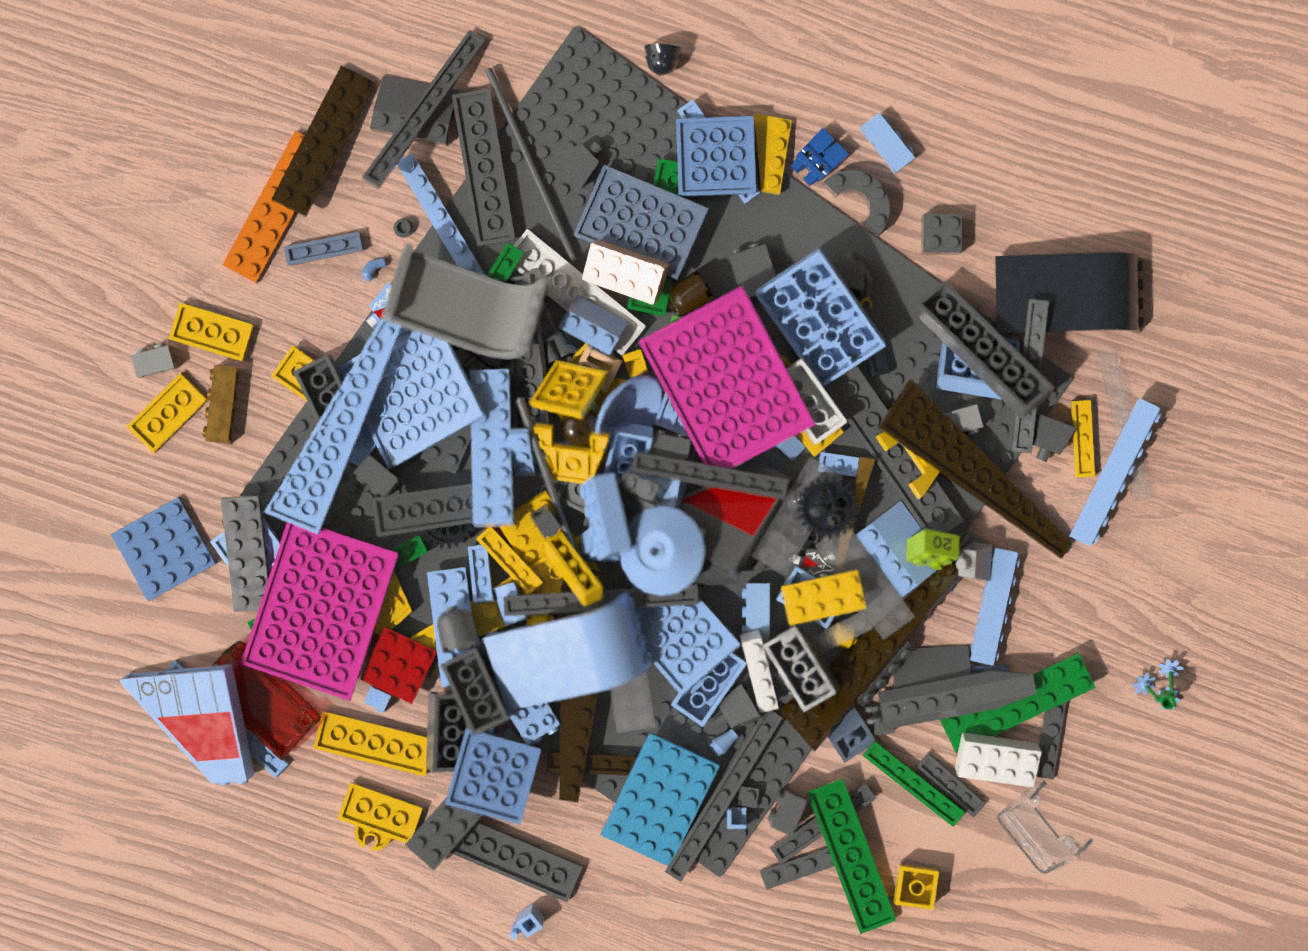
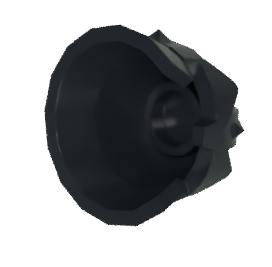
M647 44L644 46L648 68L656 75L664 76L670 74L675 70L678 62H680L679 56L682 48L669 44Z

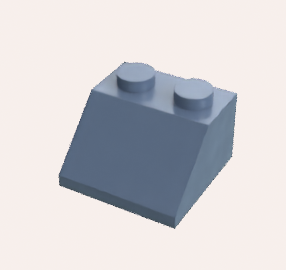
M854 707L846 711L842 716L843 719L839 724L836 723L828 736V739L844 763L867 749L875 740Z

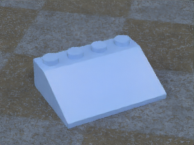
M1004 338L1020 353L1021 341ZM942 341L936 389L1001 399Z
M901 501L854 535L898 595L903 597L936 570L931 569L929 566H914L913 563L906 562L907 539L921 532L922 529Z

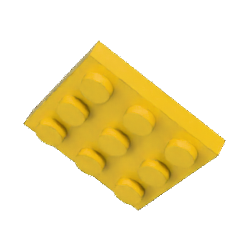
M556 360L530 400L531 407L583 419L607 380L608 374L606 371Z
M546 490L514 509V526H500L516 554L528 566L546 556L545 539H547L543 537L530 514L546 504L559 523L552 500Z

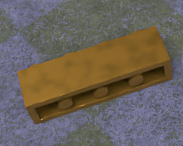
M214 365V369L210 370L209 378L212 380V386L208 388L207 399H210L209 407H206L205 418H208L207 426L203 428V437H205L207 442L231 444L240 368Z

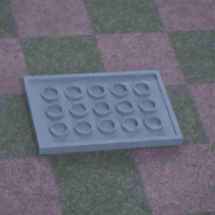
M604 165L573 235L589 243L600 239L669 263L667 276L679 280L709 209Z

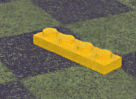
M1091 400L1070 401L1072 426L1075 427V431L1072 434L1075 478L1095 477Z
M488 527L476 538L528 595L543 583L492 527Z

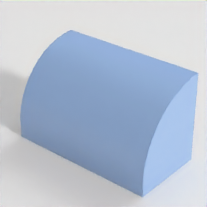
M515 582L493 589L505 626L527 619L526 615L504 616L503 596L519 595Z

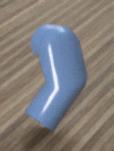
M384 257L370 260L366 263L361 272L365 281H371L374 278L373 273L375 269L386 267Z

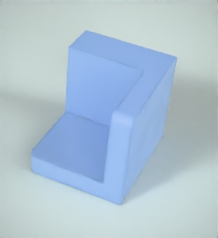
M371 685L364 703L384 713L392 695Z
M727 807V829H747L746 807Z

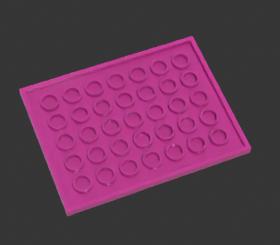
M743 286L639 340L643 351L705 465L731 469L815 425Z
M287 522L241 664L351 701L399 553L325 528H321L320 533L315 534Z

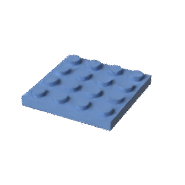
M753 116L676 119L680 197L756 194Z
M179 497L111 534L147 601L153 600L216 565Z
M466 729L445 804L520 825L541 749L485 733L473 736L470 729Z

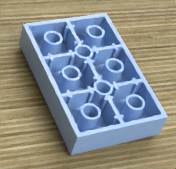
M821 247L756 289V297L822 387L886 346V340Z

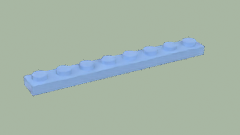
M413 153L401 159L397 166L456 265L485 276Z

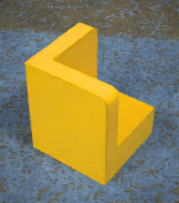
M641 349L622 355L630 378L648 372Z

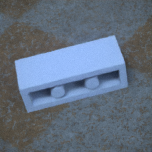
M878 113L861 126L860 131L894 174H896L914 160L915 157L913 155L915 153L909 145L905 146L901 141L903 139L901 134L890 127L891 122L885 115L882 116Z
M746 583V587H742V599H746V606H742V618H746V626H742V634L759 630L761 640L767 642L769 641L770 583Z

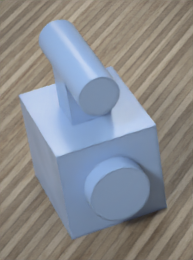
M534 904L518 913L516 922L512 924L511 939H516L521 932L528 938L543 928L544 917Z

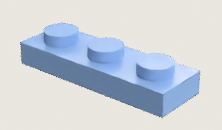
M509 429L508 436L515 475L535 476L529 430Z
M482 545L468 547L473 602L474 604L493 602L489 553Z

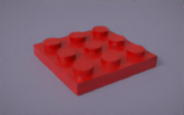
M384 627L360 680L413 704L437 651Z

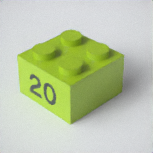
M924 529L907 539L906 562L913 563L914 566H929L933 570H940L959 558V536Z

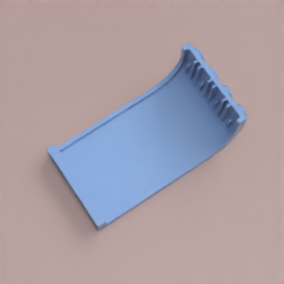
M629 592L622 593L611 604L589 613L497 633V631L489 632L483 639L506 710L610 689L642 675L651 665L652 659L650 653L647 652L645 646L646 638L641 633L640 619L635 614V603L633 598H630Z

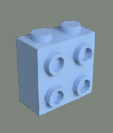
M548 702L507 711L526 744L531 742L534 745L542 740L541 736L545 733L551 735L559 730L557 726L560 725V721Z

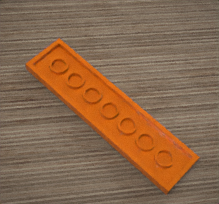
M297 131L293 133L222 264L256 284L296 213L272 201V197L304 137L303 134Z

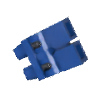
M824 128L796 155V159L790 166L797 174L804 167L809 171L803 178L808 186L815 184L817 181L820 182L849 155L838 142L831 146L835 139Z

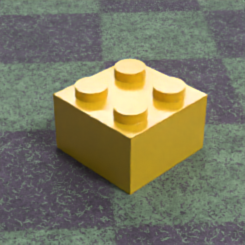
M898 863L893 898L894 904L934 910L939 871L935 868Z

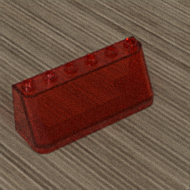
M236 641L219 656L212 666L232 665L245 728L251 731L261 743L267 746L282 761L319 723L321 716L283 678L242 665L241 661L247 644L243 641Z

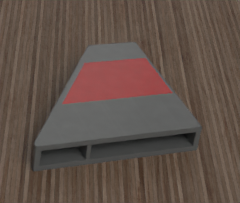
M758 462L740 470L788 479L786 497L793 488L792 479L789 475L783 472L779 473L767 464L763 465ZM704 486L682 496L678 509L693 519L698 527L707 531L703 539L705 549L703 564L735 580L785 499L781 500Z

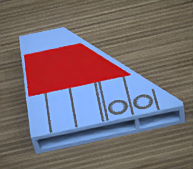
M232 665L130 673L120 679L121 684L212 784L220 783V785H227L231 782L244 784L255 775Z

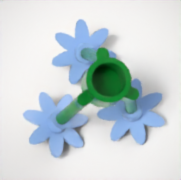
M1166 659V664H1158L1162 668L1159 670V674L1166 673V677L1169 678V686L1163 691L1158 690L1159 695L1152 690L1154 686L1151 683L1156 678H1149L1148 672L1143 678L1138 675L1137 679L1139 682L1133 683L1132 686L1137 688L1136 694L1142 691L1146 695L1148 691L1155 698V702L1161 704L1162 710H1174L1176 703L1181 702V700L1175 697L1178 694V690H1174L1173 675L1179 676L1178 671L1184 668L1178 665L1179 660L1171 663L1170 659Z

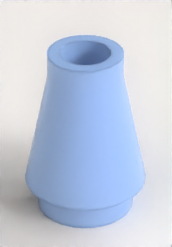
M730 729L728 732L713 739L709 746L718 756L725 755L738 736Z

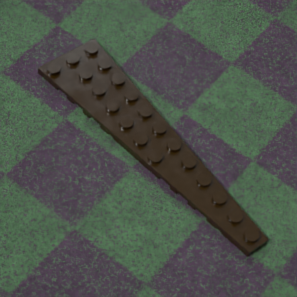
M912 379L909 380L878 428L1056 557L1062 559L1072 542L1035 507L1031 500H1028L1021 493L1022 491L1018 487H1015L1009 478L975 443L970 441V438L964 432H961L955 426V423L928 398Z
M956 561L935 571L828 666L841 687L836 694L805 712L795 697L779 710L814 752L830 735V731L836 723H840L848 709L851 710L855 705L854 702L857 698L866 692L870 684L877 679L903 648L909 636L918 630L919 624L929 617L930 611L935 605H939L945 595L960 580L961 576L958 575Z
M589 569L602 586V590L617 589L620 574ZM562 577V593L573 592ZM592 611L563 612L562 619ZM598 692L561 699L559 800L579 802Z

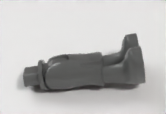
M544 304L540 314L546 367L553 366L556 360L561 361L551 342L555 341L563 359L573 356L578 350L575 345L568 344L562 336L563 332L559 329L553 313Z

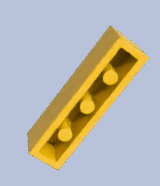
M559 532L545 539L546 555L583 606L587 608L602 600V586L564 534Z

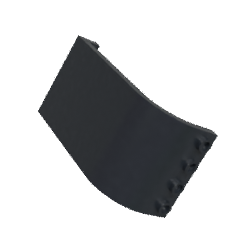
M1094 252L995 256L996 327L999 334L1026 332L1030 298L1049 300L1046 332L1119 330L1140 333V328H1144V317H1140V309H1143V298H1140L1139 291L1143 290V279H1139V271H1143V260L1139 259L1138 254Z

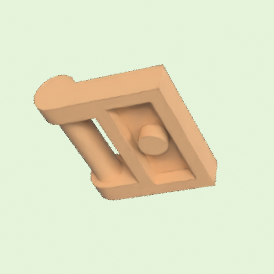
M587 344L578 365L606 371L608 378L601 389L608 392L622 364V360L618 358L615 360ZM590 355L612 366L611 372L587 361L588 356Z

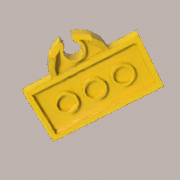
M350 782L337 819L355 825V840L362 848L366 846V837L369 835L374 836L376 843L371 847V851H377L386 847L391 839L406 843L415 833L423 807Z

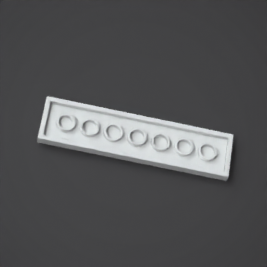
M528 229L514 244L515 247L524 252L515 269L522 275L535 274V282L540 276L547 277V285L549 286L547 295L566 311L576 296L579 295L628 322L614 348L621 356L646 328L641 321L597 285L582 280L583 274Z

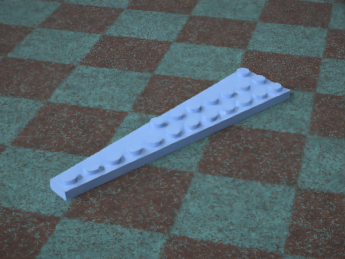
M380 320L371 338L364 346L362 353L344 379L342 386L312 432L311 437L304 445L299 457L295 460L288 475L284 478L279 490L266 508L265 513L315 534L320 533L401 331V326Z

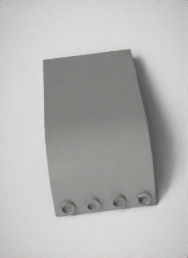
M406 243L400 255L381 320L489 357L502 359L518 358L528 349L532 348L534 342L532 334L533 331L536 332L539 325L537 316L543 310L544 303H542L543 296L547 295L549 289L547 277L540 276L531 285H512L413 250V245Z

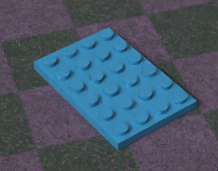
M649 732L600 835L668 866L680 848L720 764Z

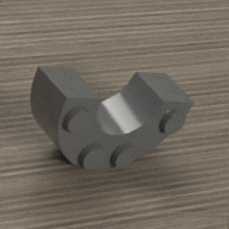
M857 170L841 171L827 178L822 186L835 198L848 192L857 193L863 197L869 210L864 225L878 237L885 228L890 213L889 199L880 182L873 176Z

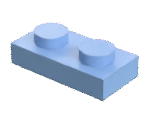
M820 452L818 471L856 477L859 457Z

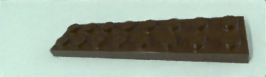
M341 65L272 197V201L307 218L376 82Z

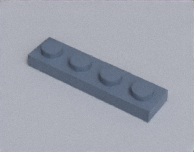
M360 232L284 246L287 265L292 266L362 252L363 246Z

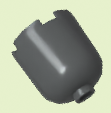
M452 606L446 608L447 612L438 617L437 627L443 654H448L453 649H457L458 652L481 644L473 616L468 610Z

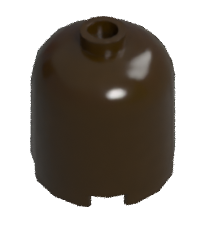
M695 270L670 288L669 298L671 302L668 305L673 313L678 312L681 316L685 317L716 300L708 284L703 282L702 275L698 270Z
M590 408L583 419L564 415L561 427L567 442L576 447L591 445V434L593 431L596 432L598 417Z

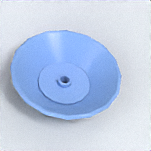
M648 375L634 377L616 388L606 397L596 425V433L610 434L605 452L609 453L614 429L631 424L652 427L662 403V389L657 379Z
M666 506L648 508L632 518L627 526L631 550L621 556L622 567L630 581L644 592L659 596L678 593L691 585L701 571L705 555L703 537L694 520L681 510ZM657 547L660 549V553L658 555L655 553V549Z

